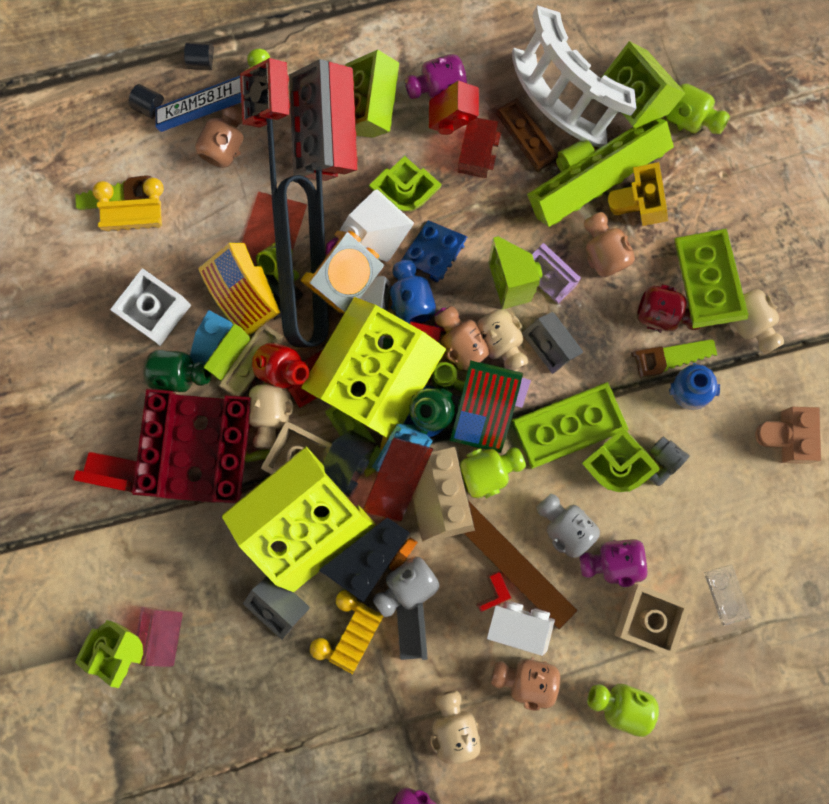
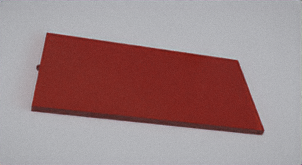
M393 437L363 507L364 512L402 521L433 448Z

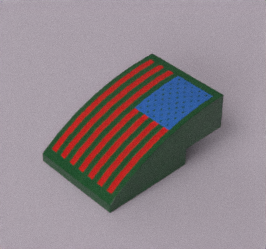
M470 360L452 426L450 441L486 450L493 449L501 453L513 416L523 373Z

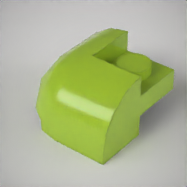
M404 156L390 170L386 168L369 185V188L372 191L379 190L402 212H412L423 206L441 188L442 184L424 168L420 170Z
M624 427L582 463L603 487L615 492H631L660 470L647 451L639 445Z
M106 620L98 629L92 628L75 663L86 673L97 675L110 687L119 688L124 677L127 675L131 662L141 663L143 645L138 636L116 622Z

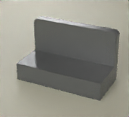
M554 312L538 318L522 332V335L552 374L583 353V350Z
M267 576L252 589L243 602V605L281 640L285 638L294 625L310 609L294 592L275 585Z
M423 603L417 604L418 607L413 610H407L402 605L396 608L401 660L418 658L428 660Z

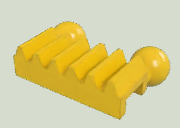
M154 177L148 178L144 182L143 190L149 199L109 202L114 193L113 187L106 181L97 182L93 186V195L98 200L97 207L100 209L98 227L107 232L111 229L120 231V229L130 230V228L140 229L141 227L150 229V227L160 228L162 226L159 196L164 191L163 183Z
M343 590L336 597V605L345 612L355 611L335 651L331 649V645L326 639L317 638L310 645V654L316 660L327 659L329 662L353 675L384 616L364 603L357 601V597L349 591Z

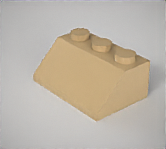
M455 447L424 455L409 479L422 542L475 531Z

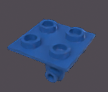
M428 220L401 261L411 260L417 269L430 274V279L438 283L439 280L444 279V274L448 270L447 267H452L451 261L455 262L461 249H464V243L468 237Z

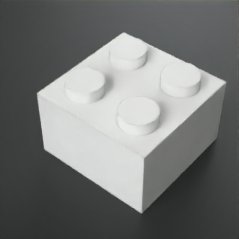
M142 268L110 310L161 346L191 305L183 296Z
M504 601V604L496 605L487 639L543 656L548 650L555 619L549 618L550 613L535 608L528 612L522 610V604L512 601Z

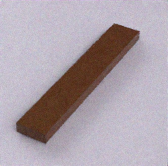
M468 500L475 531L463 534L537 609L549 612V618L555 619L554 626L560 630L578 610Z

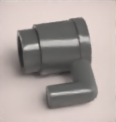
M664 436L661 437L649 452L655 456L654 459L664 468L659 473L656 472L649 480L654 485L661 486L687 461L690 455L684 452L672 440L669 441Z

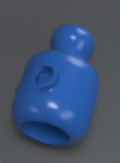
M411 260L397 262L393 266L392 273L398 281L389 290L393 303L391 309L398 318L409 324L410 322L421 324L430 320L435 315L437 308L428 281L423 277L415 276L416 266Z
M693 363L679 372L673 383H671L669 395H673L676 403L682 408L698 410L707 406L715 396L720 395V384L717 383L716 376L709 368Z

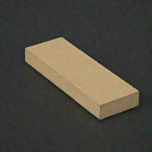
M266 324L260 327L218 386L233 396L244 397L257 379L252 369V358L255 351L266 343L275 342L281 344L285 339L284 336Z

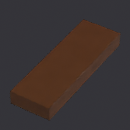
M518 98L496 110V115L536 172L556 161L558 154Z

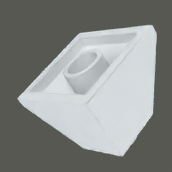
M374 190L349 214L339 231L348 232L350 230L361 239L359 243L365 248L373 249L379 255L378 259L388 262L414 222L379 190Z

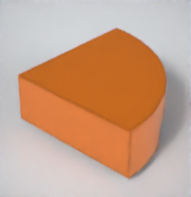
M411 537L408 538L390 563L389 569L394 571L401 566L418 542Z

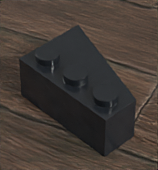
M351 430L333 441L323 462L325 473L347 498L352 497L358 487L357 481L366 470L369 459L378 445ZM318 506L314 509L313 513L315 516L322 518L328 515L329 509L326 506Z
M387 517L319 571L364 602L410 533Z

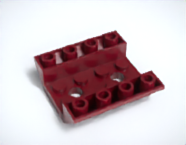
M146 389L132 495L223 504H236L240 501L251 397L225 395L224 398L177 395L173 391ZM201 416L207 417V427L203 430L196 429L195 421ZM198 467L202 472V476L197 482H192L189 479V472L191 469Z

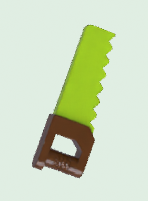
M149 175L129 177L122 184L111 185L114 193L109 202L149 199L144 193L143 184L148 178L152 177ZM142 184L143 196L137 197L136 189ZM89 190L88 193L82 192L80 195L75 194L77 209L98 208V200L94 197L92 190Z
M705 340L665 348L660 346L631 352L632 357H635L639 378L661 375L663 372L668 371V368L674 369L675 366L681 367L683 364L695 363L697 359L702 361L704 357L709 359L712 355L717 356V350L714 340ZM652 354L654 368L653 370H648L645 355Z

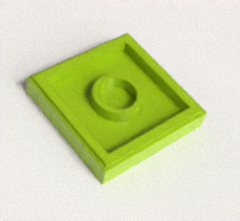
M233 324L204 365V368L215 378L222 381L251 340L241 327Z

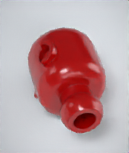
M275 342L266 343L260 346L253 355L252 369L255 376L269 385L286 389L293 385L303 384L309 377L308 366L301 360L300 355L294 349Z

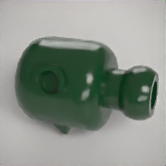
M155 350L147 356L143 367L144 380L149 388L178 393L188 391L193 382L198 386L208 384L211 379V373L204 368L206 362L199 361L194 364L192 358L187 353L180 351Z
M444 388L425 389L413 395L409 405V412L412 421L417 425L416 429L427 434L428 431H438L447 427L455 415V403L451 397L453 393Z

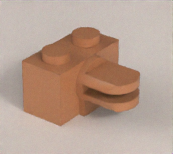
M792 406L781 411V421H766L758 425L755 431V438L758 444L764 447H782V463L810 464L821 461L820 407Z

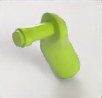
M261 449L251 454H248L246 451L245 462L266 460L270 450Z

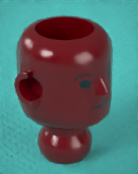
M662 284L661 287L654 285L646 288L637 312L638 321L647 326L646 329L662 333V331H675L680 324L685 325L689 330H699L700 327H692L686 297L676 291L677 288Z

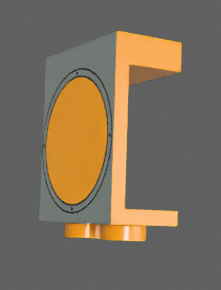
M350 230L348 232L336 231L334 235L339 241L314 274L306 272L300 280L337 312L345 314L354 297L359 299L362 297L384 267V264L378 260L379 255L373 249L365 248L359 243L361 241L360 237Z

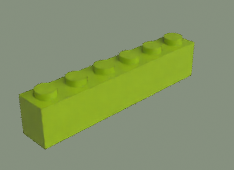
M659 118L640 127H632L591 153V155L529 192L527 195L536 218L548 227L555 225L565 216L581 209L587 202L600 197L609 188L622 183L625 178L634 173L633 167L647 165L653 160L664 156L666 152L674 148L667 121Z

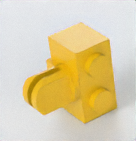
M660 163L633 167L635 182H632V186L613 190L608 196L611 212L614 215H621L640 211L642 226L667 222L668 213Z

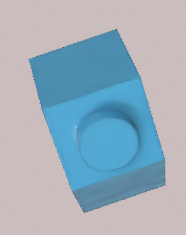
M210 310L207 312L195 332L190 357L194 364L199 361H208L232 327V322Z

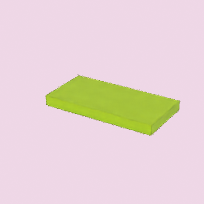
M727 228L674 238L692 327L699 328L748 320V311Z
M608 382L511 421L531 469L611 438L623 427L627 431L629 430Z

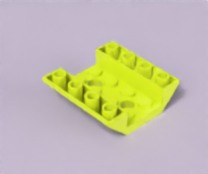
M354 297L309 373L308 379L301 388L389 439L396 425L405 422L410 413L409 405L412 396L424 389L446 348L423 331L379 306ZM384 335L391 336L394 341L393 346L387 350L381 349L378 346V340ZM356 382H362L366 386V392L361 397L353 396L351 393V387Z
M307 446L222 514V518L238 546L275 585L291 592H295L316 575L322 567L376 526L359 505L355 507L324 471V465ZM318 506H326L329 509L328 515L322 518L315 516L313 512ZM275 541H283L287 547L282 552H276L272 550L271 544Z

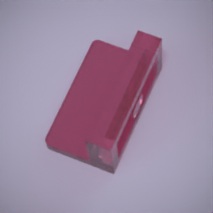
M141 607L136 636H138L143 645V656L140 665L174 666L183 616L182 612Z

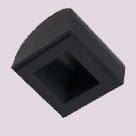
M186 42L184 58L187 68L212 70L213 44Z
M137 84L132 89L128 102L131 109L153 119L156 114V107L161 106L164 97L141 84Z

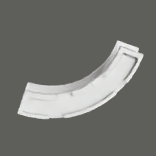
M537 5L533 12L536 32L525 51L517 48L512 50L513 64L519 81L535 105L552 122L583 142L588 140L592 146L601 148L607 144L606 128L615 115L621 112L631 116L636 110L634 89L617 83L605 75L601 79L589 70L591 65L577 50H571L566 42L568 36L563 27L560 12ZM541 43L544 48V54L537 63L535 52ZM551 60L561 71V76L552 90H550L542 77ZM569 81L583 91V95L573 110L569 109L558 99ZM592 99L608 107L597 124L581 117V114Z

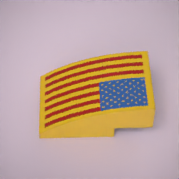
M228 243L198 268L204 283L219 308L232 324L241 327L248 336L280 314L261 266L253 265L245 243Z

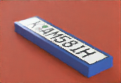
M240 76L156 107V128L163 132L241 103Z

